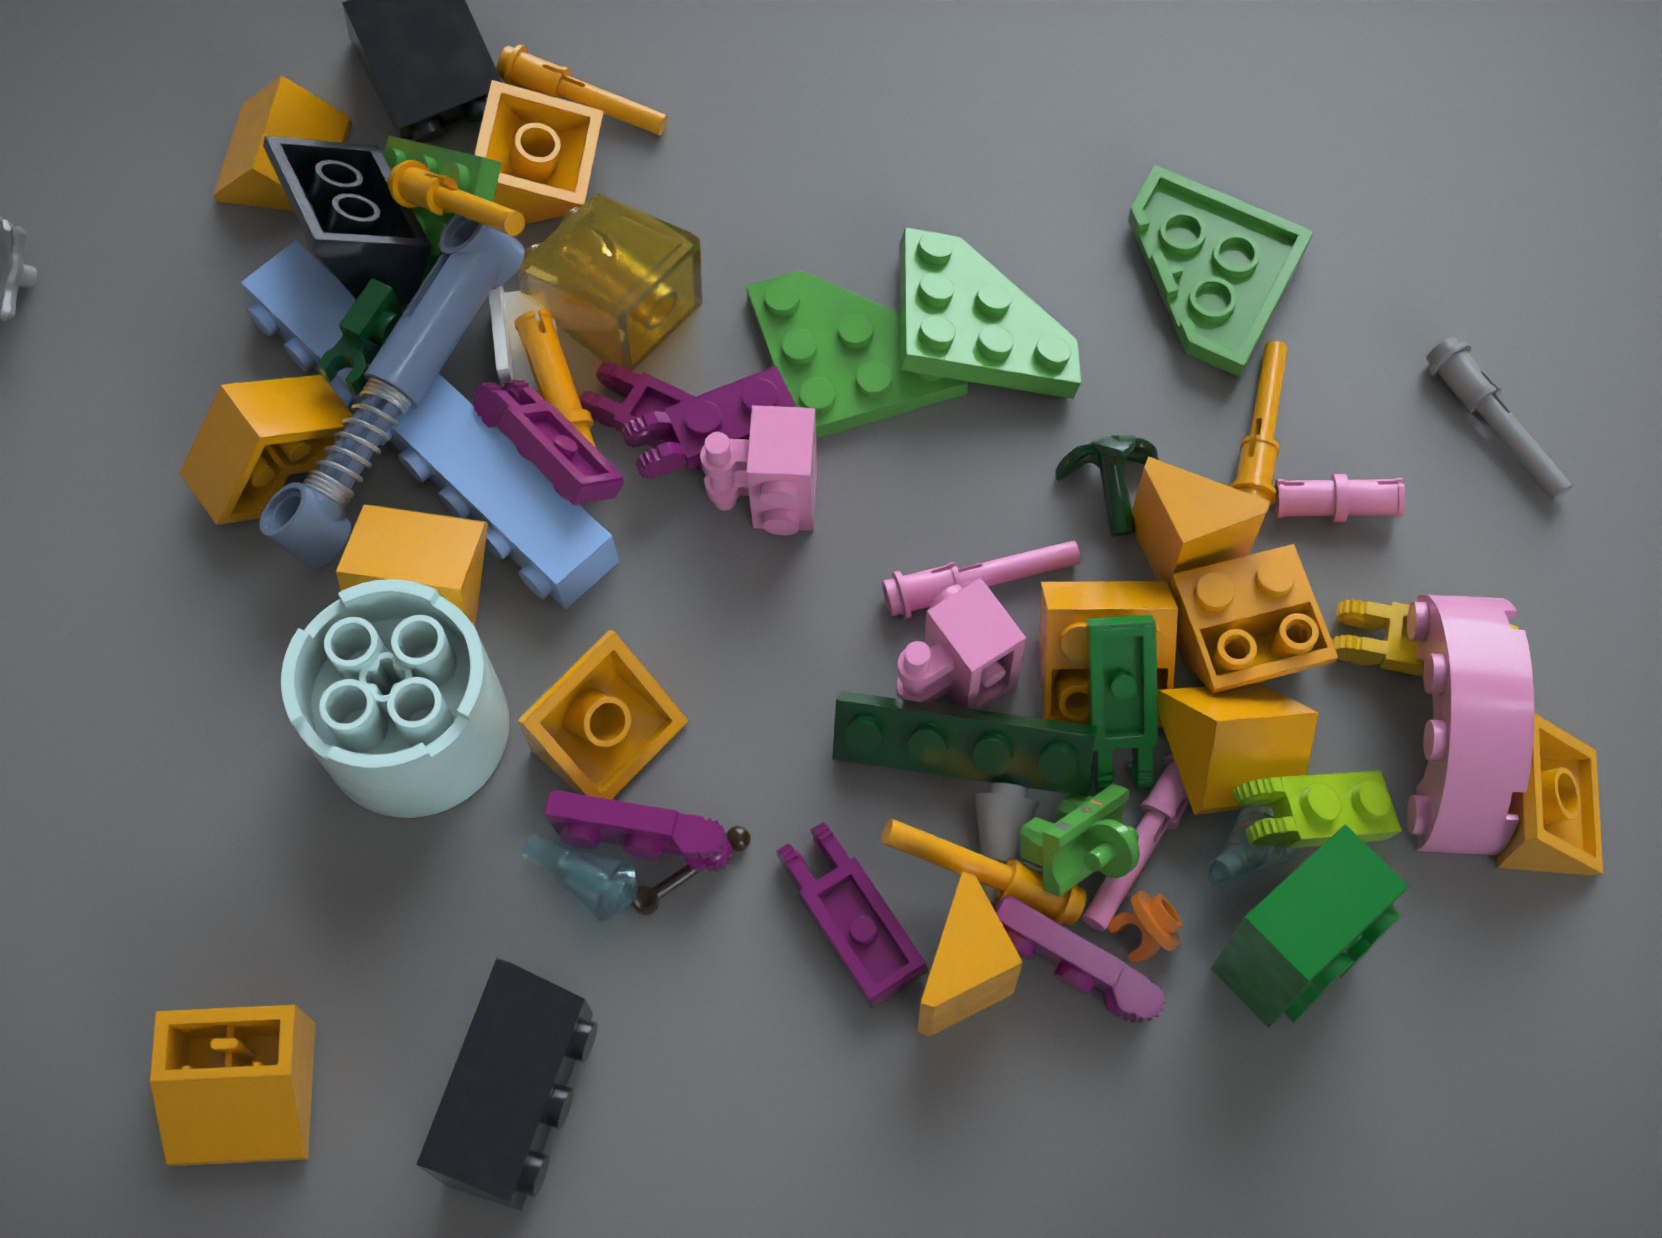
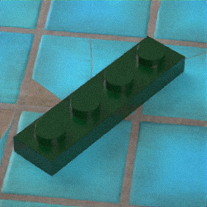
M841 691L836 699L832 759L991 783H1009L1026 788L1088 797L1092 781L1097 726Z

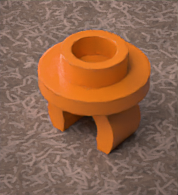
M1139 890L1130 898L1134 911L1117 914L1111 919L1107 927L1111 934L1120 933L1131 924L1136 925L1141 930V945L1127 955L1131 963L1142 962L1152 958L1158 952L1160 946L1171 952L1181 945L1177 930L1183 927L1182 920L1171 903L1161 894H1157L1152 898L1146 892Z

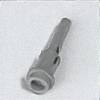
M1452 336L1439 343L1426 357V360L1431 365L1429 368L1430 375L1432 377L1440 376L1464 404L1469 414L1478 412L1552 501L1565 495L1573 485L1499 399L1498 396L1502 389L1492 381L1470 355L1469 352L1472 348L1468 341L1459 342L1455 336Z

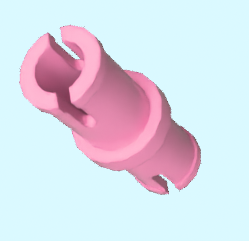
M1332 474L1330 480L1284 481V479H1276L1275 482L1277 500L1274 504L1276 518L1330 516L1332 522H1346L1348 516L1394 515V517H1402L1404 514L1405 485L1403 478L1348 480L1346 474Z

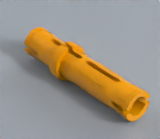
M539 309V321L536 320L534 310L522 314L514 321V326L519 333L540 396L546 402H551L596 448L590 432L594 422L591 413L581 406L552 322L551 312L546 309Z

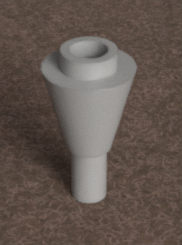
M994 782L989 783L988 793L974 794L981 855L1005 865L1011 859L1017 860L1020 853L1021 827L1033 819L1039 805L1037 801L1027 798L1028 789L1026 787ZM982 883L986 896L991 905L994 906L1000 901L996 896V889Z

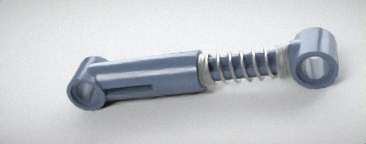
M457 214L449 221L440 236L439 247L442 254L364 374L367 382L363 388L364 390L360 392L362 403L352 405L353 417L343 419L344 431L334 433L333 437L336 443L334 446L325 447L324 451L327 457L325 460L316 461L317 470L310 471V475H307V479H304L302 484L300 482L290 483L282 487L266 504L259 523L260 531L310 568H320L337 557L344 548L351 529L350 521L345 517V507L348 506L347 503H350V499H353L354 496L353 491L350 489L355 481L363 482L360 474L364 467L372 468L369 459L373 453L381 454L378 448L381 440H390L389 435L386 433L390 426H399L398 421L395 419L397 415H406V411L409 408L417 409L491 290L504 285L520 268L524 260L525 249L514 236Z

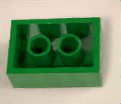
M1345 824L1244 917L1211 969L1268 1028L1283 1014L1294 1023L1337 980V977H1343L1402 916L1393 904L1410 886Z

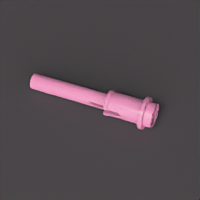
M1073 540L963 568H958L955 562H951L945 566L902 576L900 570L892 572L891 579L882 580L886 607L891 617L901 614L903 619L911 618V611L929 607L932 600L938 594L953 585H960L964 588L981 577L987 586L1077 565L1081 562L1080 552L1077 543Z
M1171 751L1167 752L1164 757L1166 768L1147 799L1140 805V810L1145 815L1135 829L1139 835L1137 842L1140 851L1138 865L1123 877L1113 878L1107 876L1082 916V920L1097 931L1104 932L1107 929L1111 919L1116 914L1166 830L1177 829L1180 819L1190 804Z

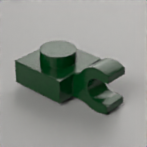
M371 279L339 324L343 334L333 348L323 354L319 362L318 368L325 381L331 383L340 370L353 368L345 379L348 388L355 395H359L364 390L363 388L367 382L364 374L369 368L368 364L372 363L403 315L392 287Z

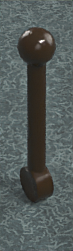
M736 825L731 827L726 833L727 838L730 840V845L735 851H742L750 844L751 835L743 826ZM687 864L653 888L648 886L637 888L631 897L633 907L642 915H649L655 912L659 906L660 898L700 871L690 869Z

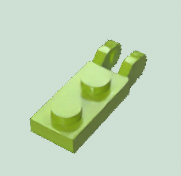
M1381 771L1262 778L1242 783V785L1236 786V789H1233V795L1239 807L1271 805L1275 818L1259 820L1249 826V828H1246L1249 845L1252 846L1284 844L1285 849L1322 846L1345 824L1363 842L1383 841L1402 831Z

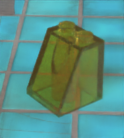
M599 193L592 196L582 207L576 206L572 208L562 219L559 228L543 243H536L528 248L524 254V260L517 271L521 294L539 308L549 310L555 319L557 327L603 363L610 361L630 371L639 366L702 304L700 239L687 230Z

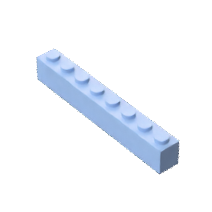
M295 240L241 282L252 303L246 311L265 335L270 337L277 332L286 341L283 344L284 349L304 372L307 373L314 368L322 375L318 368L320 359L342 337L343 334L339 324L356 299L323 264ZM353 368L340 370L331 383L328 382L346 407L350 404L362 403L360 394L355 395L351 393L345 381ZM440 374L434 380L417 409L409 408L406 411V415H397L395 419L398 421L399 426L391 425L386 432L390 440H381L380 445L383 446L390 441L401 452L398 455L400 462L418 482L423 483L429 478L441 490L437 495L454 517L466 518L468 516L472 520L488 522L485 546L500 560L509 555L522 568L518 573L523 582L540 599L544 600L550 595L566 610L619 563L613 536L580 505H572L570 501L561 497L547 477L531 461L519 454L516 445L497 427L488 428L483 423L482 417L477 416L474 406Z

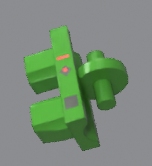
M1112 784L1094 797L1069 794L1061 799L1057 809V822L1055 824L1035 817L1021 827L1020 858L1022 861L1043 868L1044 891L1060 897L1093 872L1099 871L1108 877L1119 878L1127 875L1138 865L1140 858L1139 845L1137 843L1139 835L1133 827L1123 825L1122 820L1123 807L1129 800V789Z

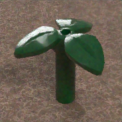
M1112 435L1075 447L1060 461L1055 471V477L1057 481H1060L1085 464H1095L1101 473L1111 536L1128 535L1135 533L1124 460L1145 465L1148 457L1158 460V452L1156 447L1149 441L1138 438L1135 435Z

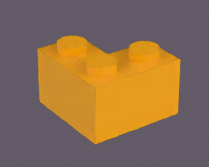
M322 375L220 385L179 474L216 525L261 518L266 504L283 487L288 475L317 470L316 461L325 460L327 457L324 451L325 447L334 446L336 443L333 437L334 433L344 431L343 419L353 417V415Z

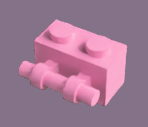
M752 405L749 440L729 439L727 435L721 432H713L707 436L704 442L705 445L700 453L702 470L706 474L704 479L706 495L716 508L723 511L730 510L736 505L740 495L749 496L753 528L764 529L775 535H792L798 531H813L818 470L815 408Z
M981 577L964 588L960 585H953L942 591L932 600L929 609L926 611L924 642H911L900 653L898 658V699L932 703L943 695L948 694L957 707L980 710L1018 685L1026 636Z

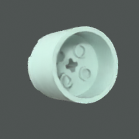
M397 579L375 580L361 583L339 592L338 594L341 599L320 612L308 624L305 630L298 628L287 648L281 672V692L290 722L343 793L360 806L372 812L397 818H416L434 815L462 803L478 791L497 768L506 748L510 726L509 708L504 690L473 623L452 602L440 596L438 590L413 581Z

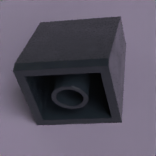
M347 0L342 2L349 38L399 138L407 140L414 138L416 142L425 143L443 135L447 131L445 125L465 117L469 123L483 120L491 81L503 82L465 0Z

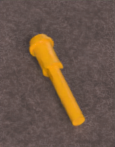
M520 44L515 48L506 46L499 56L496 69L505 84L515 87L518 85L530 91L559 99L563 97L580 105L602 110L605 115L657 136H661L668 122L666 114L573 78L569 68L561 67L529 54L528 48Z
M406 160L396 165L388 176V188L392 198L398 204L407 208L420 206L439 216L443 215V210L448 214L452 212L511 236L520 234L525 226L524 216L520 212L460 190L453 179L431 173L429 168L419 161Z
M1270 341L1264 346L1250 435L1243 438L1240 443L1241 452L1236 480L1229 485L1232 488L1270 501L1269 507L1274 505L1277 500V491L1273 487V479L1280 446L1274 439L1288 354V346L1280 341Z
M893 818L888 820L882 832V844L961 875L962 871L976 875L980 883L996 889L998 899L1001 900L1004 897L1012 896L1060 925H1074L1083 912L1086 902L1085 889L1078 887L1077 884L1060 897L1043 890V872L1025 866L1018 860L1011 859L1005 865Z

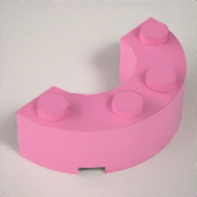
M1422 594L1417 597V602H1411L1407 616L1408 638L1411 641H1417V659L1423 660L1425 663L1423 673L1424 688L1426 693L1432 694L1433 720L1427 721L1423 740L1424 754L1429 761L1424 777L1417 785V795L1410 796L1407 806V827L1410 834L1417 835V851L1497 855L1506 848L1518 825V815L1507 813L1512 793H1527L1534 739V684L1525 630L1511 629L1507 617L1516 618L1517 610L1510 601L1504 598Z

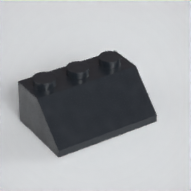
M265 136L263 147L312 250L356 300L370 280L375 279L393 288L399 304H410L420 288L432 246L412 208L402 206L392 198L388 188V176L391 169L379 146Z
M496 958L416 1165L443 1185L521 1211L526 1196L535 1197L544 1182L549 1165V1156L542 1154L551 1128L560 1129L569 1113L574 1089L567 1087L575 1062L577 1060L584 1063L587 1060L595 1041L597 1023L591 1021L593 1012L586 1000L511 962Z

